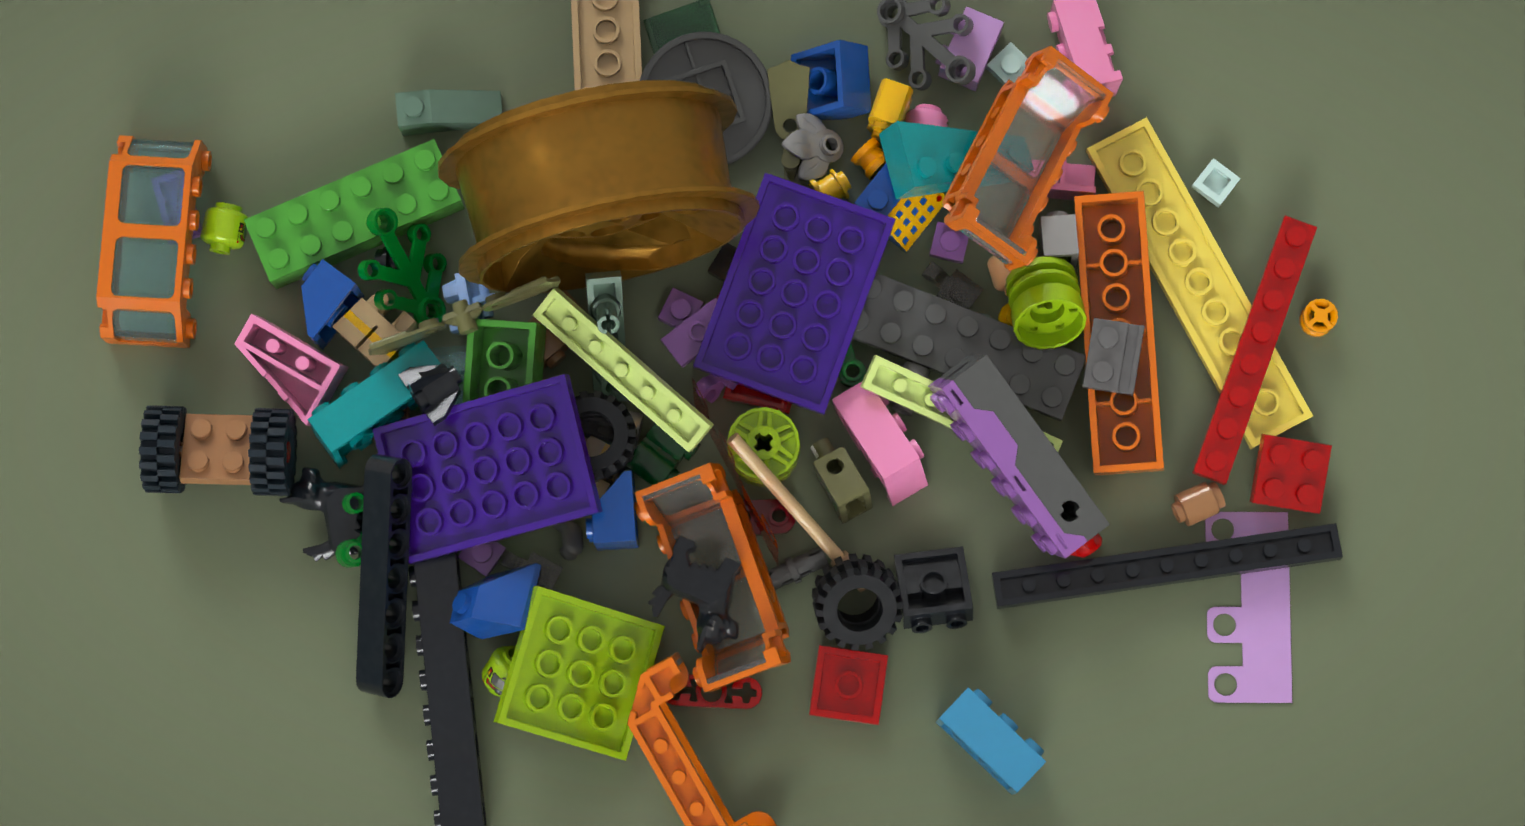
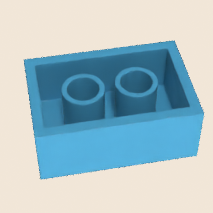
M968 687L936 723L1011 795L1016 794L1046 763L1041 757L1044 750L1031 738L1024 741L1015 732L1019 728L1017 724L1005 713L998 716L989 707L993 702L980 689L977 688L973 692Z

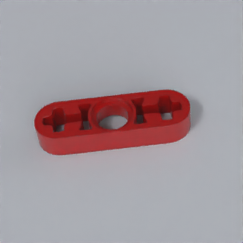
M689 674L688 682L684 688H692L691 680H695L693 674ZM720 676V680L729 676ZM746 677L733 682L732 690L743 689V684H750L751 690L757 691L756 697H750L749 703H743L741 696H731L733 702L725 703L727 697L726 685L721 687V697L714 702L706 701L702 697V687L698 685L696 686L697 702L690 701L692 694L686 693L680 694L679 700L671 698L666 702L669 705L679 707L752 709L762 699V688L758 681L751 677Z

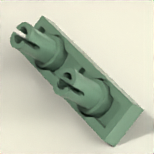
M620 270L585 273L588 314L597 321V328L601 333L607 334L608 331L626 347ZM592 368L593 393L594 391H601L604 395L609 396L610 394L616 397L619 402L629 401Z

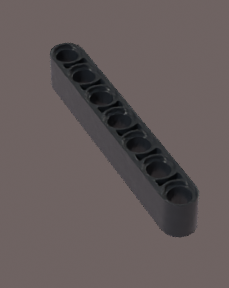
M375 454L368 459L364 474L356 685L362 692L393 698L399 694L404 678L412 466L407 459Z

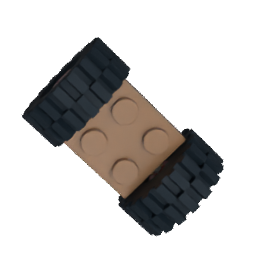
M184 406L146 407L143 413L144 419L141 422L142 432H140L139 437L141 440L139 447L140 479L143 481L142 487L146 493H183L185 484L251 485L253 495L290 496L292 486L295 484L294 476H296L297 426H295L296 418L292 409L256 408L253 415L186 414L187 409Z

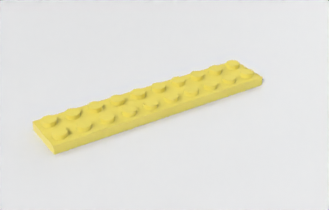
M1146 117L1088 147L1086 153L1092 164L1096 167V171L1108 193L1144 191L1149 267L1220 394L1252 305ZM1274 348L1243 436L1250 450L1260 445L1261 434L1278 436L1313 417L1276 348Z

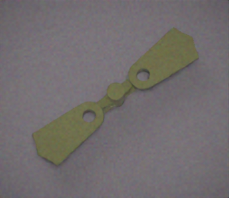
M790 60L767 69L775 131L783 140L792 133L784 129L785 122L788 120L796 122V115L807 113L810 68ZM783 148L781 162L784 167V179L802 185L799 183L800 179L798 178L801 160Z
M543 276L512 289L507 295L505 292L492 294L485 298L486 304L483 306L480 302L468 305L467 299L456 301L452 304L454 311L443 315L442 322L439 323L438 318L428 319L419 323V329L409 333L404 331L373 342L369 345V355H384L444 330L446 324L457 326L460 335L475 332L478 330L475 319L480 316L482 311L497 310L547 292L553 288H558L561 282L560 277L547 278Z

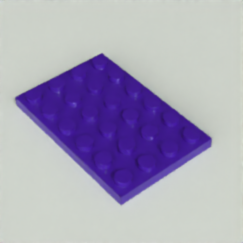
M765 173L756 195L760 205L756 217L744 227L693 368L825 415L896 219Z
M562 374L454 405L448 417L436 426L432 424L426 414H422L372 429L378 454L407 459L412 466L409 564L603 512L569 374Z

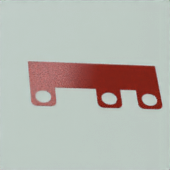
M692 378L694 404L697 410L710 420L707 404ZM696 388L698 389V391H699V393H700V395H701V397H702V399H703V402H704L705 407L703 406V404H702V402H701V400H700V398H699V396H698V394H697ZM714 427L709 430V434L778 566V543L762 513L760 519L735 470L734 457L721 431L718 430V437ZM722 439L724 440L725 444L727 445V448H728V450H729V452H730L731 458H730V456L728 455V453H727V451H726V449H725V446H724V444H723ZM765 522H766V524L768 525V527H769V529H770V531H771V533H772V536H773V538H774V541L772 540V538H771V536H770V534H769V532H768V530H767V528H766Z

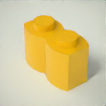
M887 78L881 80L868 117L867 129L872 133V138L875 137L880 141L879 133L896 121L905 122L914 92L910 86Z

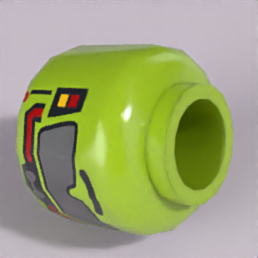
M216 202L215 207H210L206 210L200 238L210 245L209 250L211 252L230 255L231 249L235 250L243 247L247 232L244 219L248 217L242 213V207L230 203Z
M501 646L495 649L482 669V680L489 692L495 696L501 697L516 646Z

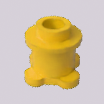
M833 169L829 170V175L817 182L812 179L808 184L810 189L838 199L844 197L846 200L849 198L848 190L852 189L845 174L842 171L836 173Z

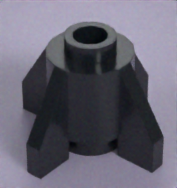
M443 363L439 365L409 367L398 374L400 380L419 406L421 414H426L434 426L448 417L461 394L459 386L463 384V380L453 365L449 368Z

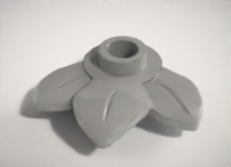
M808 113L796 115V123L799 130L790 133L782 142V147L792 155L802 159L798 170V178L805 181L815 180L826 174L830 163L840 159L844 150L843 141L835 131L826 129L818 117ZM826 141L829 142L831 150L826 147Z

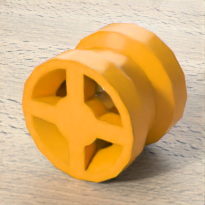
M875 137L868 140L851 158V162L855 166H861L865 170V176L869 180H872L886 163L884 152L880 148V142Z
M1315 299L1309 302L1301 311L1299 317L1300 326L1307 335L1321 337L1336 325L1338 311L1329 300Z

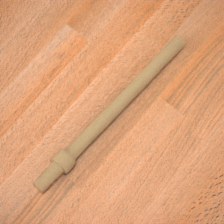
M738 433L733 434L727 440V443L832 560V567L836 565L834 559L840 556L843 561L849 560V553L846 550L842 551L742 437ZM857 588L859 592L866 590L864 588Z

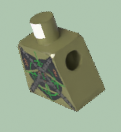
M823 438L815 442L810 447L817 459L813 462L815 475L842 524L872 509L870 490L846 449L839 447L835 450L829 438Z

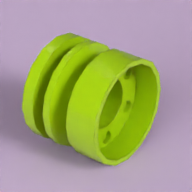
M1053 256L1035 257L1028 266L1013 269L1007 276L1005 290L1011 309L1013 329L1017 339L1023 344L1037 349H1052L1070 343L1084 330L1087 317L1083 300L1080 296L1081 290L1078 284V277L1073 265L1069 262Z
M768 407L750 409L741 414L730 427L727 440L733 434L738 433L780 482L786 480L796 468L800 454L799 433L792 420L780 410ZM760 438L766 441L769 438L771 440L770 451L767 452L765 449L757 451V439ZM727 443L729 463L735 474L747 484L766 487Z

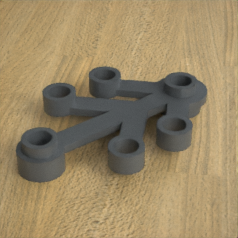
M882 0L878 5L877 15L880 23L888 28L889 52L886 55V63L890 68L902 71L908 66L909 56L906 52L902 51V29L910 35L911 72L908 77L910 86L923 91L931 85V74L925 71V49L946 66L945 74L950 81L958 85H967L974 79L976 74L975 64L964 56H955L933 37L949 33H956L959 36L969 35L974 26L970 17L964 14H956L951 19L918 24L911 18L912 16L930 12L938 17H943L950 10V1L942 0V7L936 11V3L940 0H920L914 2ZM898 8L897 15L892 18L893 11ZM965 20L964 28L958 30L960 21ZM900 54L901 60L895 65L894 59ZM967 67L966 74L961 77L960 72L962 68ZM923 74L922 83L917 85L918 76Z

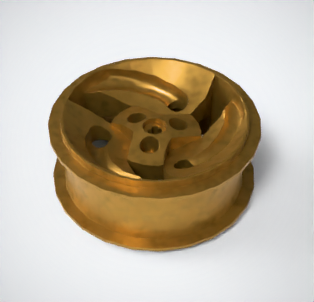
M642 80L601 85L551 96L508 110L480 123L464 134L438 161L439 178L448 186L460 189L476 239V244L470 247L459 259V274L469 282L481 284L488 289L510 293L512 289L543 276L547 278L559 276L561 282L558 288L561 291L586 288L585 273L620 270L621 280L624 281L686 263L730 242L742 232L744 226L756 217L760 207L759 201L753 193L732 187L730 182L723 131L734 122L737 113L736 104L729 95L706 88L697 83L676 80Z

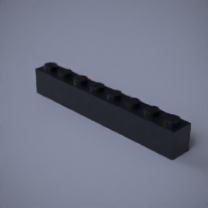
M454 552L414 563V566H409L408 568L410 586L417 588L418 600L412 601L413 618L415 622L420 621L421 635H416V649L418 656H424L425 670H419L421 690L427 691L428 705H423V717L425 726L431 725L432 739L426 741L427 755L429 761L434 760L436 774L430 775L432 796H438L439 810H434L435 826H487L467 632L450 624L453 601L458 591L462 589L458 554Z

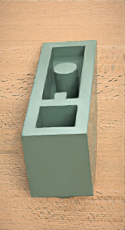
M428 89L395 93L398 127L403 136L473 129L480 123L503 113L501 91Z

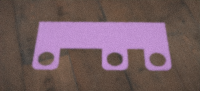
M1219 512L1205 519L1206 542L1218 540L1213 536L1211 530L1213 523L1218 519H1227L1232 523L1234 533L1231 538L1288 530V512ZM1289 567L1241 574V607L1210 608L1207 612V636L1214 643H1242L1243 666L1212 667L1208 672V696L1211 701L1216 703H1292ZM1220 614H1229L1235 620V630L1228 636H1221L1214 630V619ZM1228 673L1236 679L1237 688L1233 694L1223 696L1216 691L1214 682L1220 674Z

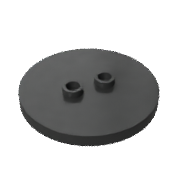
M694 32L677 37L662 46L652 56L639 81L676 80L697 83L706 88L729 95L737 106V113L734 122L723 131L728 165L748 154L762 139L770 123L772 104L768 73L760 59L750 48L728 35L715 32Z

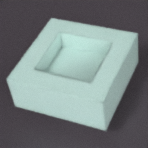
M1010 42L987 64L986 69L1002 85L1009 79L1015 83L1017 78L1022 75L1026 67L1025 61L1028 58Z
M1213 158L1191 188L1219 208L1241 178Z

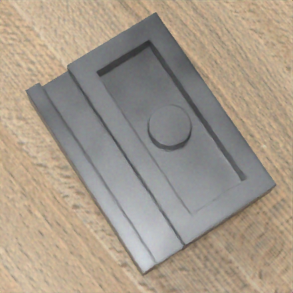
M1094 318L1083 388L1134 395L1144 325Z

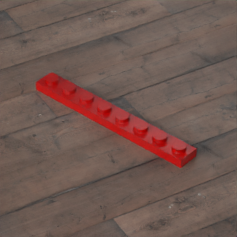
M1286 215L1283 217L1192 474L1222 485L1227 483L1317 230L1316 226Z

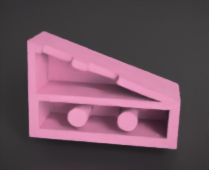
M1053 0L1051 12L1047 13V20L1051 33L1057 32L1059 44L1056 45V50L1114 93L1112 97L1116 96L1123 77L1120 70L1114 71L1111 60L1114 51L1111 43L1107 44L1103 31L1105 25L1097 1ZM1070 74L1064 77L1067 94L1069 97L1074 96L1076 106L1084 104L1091 96L1096 95Z
M254 314L250 315L234 343L258 372L275 388L279 396L297 413L306 426H311L308 419L313 416L311 414L312 411L322 403L330 402L349 368L268 320Z
M862 382L833 398L832 402L836 414L858 450H861L872 468L870 470L875 478L878 477L884 485L888 495L887 498L892 506L928 486L920 460L925 456L916 440L908 441L903 432L907 431V428L897 412L891 415L886 407L889 405V401L861 388Z

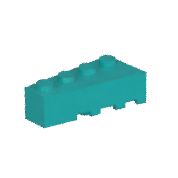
M896 121L879 133L895 198L903 199L947 192L978 131ZM1005 135L996 153L1024 174L1032 171L1033 168L1024 137ZM989 166L979 187L1012 183V181L992 166Z
M424 340L417 345L416 343H411L405 346L398 353L399 357L391 363L387 364L384 362L379 364L369 373V378L360 384L354 382L348 385L340 393L341 397L331 404L324 402L312 411L311 414L313 416L308 419L312 430L339 469L349 462L345 455L353 449L359 448L363 451L373 443V428L400 421L404 416L403 410L407 407L410 410L419 407L409 390L400 380L398 374L409 367L441 364Z

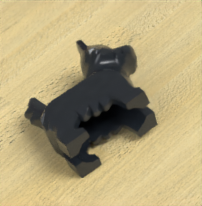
M304 467L300 480L292 486L291 495L279 500L282 503L294 504L306 510H316L324 513L328 541L303 548V553L311 557L313 556L316 562L322 557L324 560H328L336 555V548L342 541L357 539L362 534L363 511L357 514L345 512L342 507V500L347 494L354 492L361 493L364 496V484L326 482L322 479L318 469ZM352 497L350 499V506L354 510L358 508L359 502L355 497ZM352 546L349 554H358L357 548Z
M679 535L672 550L673 556L664 566L661 585L652 592V595L655 597L648 601V603L652 606L654 618L659 617L665 604L673 595L699 607L696 625L698 633L697 650L702 654L707 644L717 645L723 639L736 640L739 636V623L730 617L729 610L732 604L735 577L739 575L742 565L727 557L718 569H715L712 565L708 567L703 562L701 565L696 561L691 563L689 555L696 551V543Z

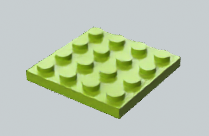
M533 586L525 630L519 633L493 722L626 761L633 738V733L627 722L634 703L639 678L642 673L654 665L665 626L547 588Z

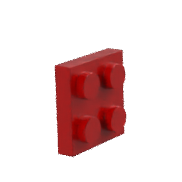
M1261 434L1250 502L1320 514L1332 445Z
M819 645L809 716L879 725L888 655Z

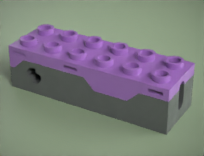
M971 353L928 386L933 393L930 396L932 403L941 413L946 412L954 421L950 424L954 433L961 441L966 439L974 450L970 452L971 456L982 469L986 467L994 476L991 480L992 485L1002 497L1007 496L1013 502L1014 506L1011 508L1013 514L1021 524L1027 523L1032 528L1034 534L1031 538L1043 553L1047 551L1051 556L1055 554L1065 559L1069 555L1084 558L1095 552L1102 545L1103 539L1099 532L1109 526V522L987 354Z

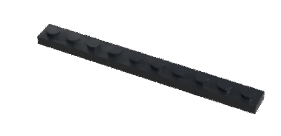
M1334 523L993 572L991 576L997 609L1336 561L1341 560L1343 555L1337 525Z

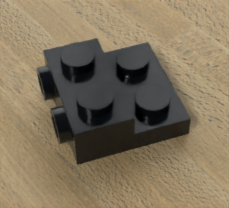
M963 546L894 555L897 583L903 600L901 612L904 629L911 628L914 633H926L932 629L933 625L946 624L950 629H959L966 626L967 621L973 620V603Z

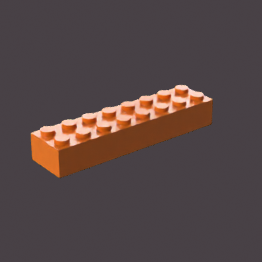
M1144 191L1074 196L1081 298L1087 317L1084 328L1086 363L1094 318L1145 326L1134 395L1088 389L1093 472L1096 476L1164 471Z

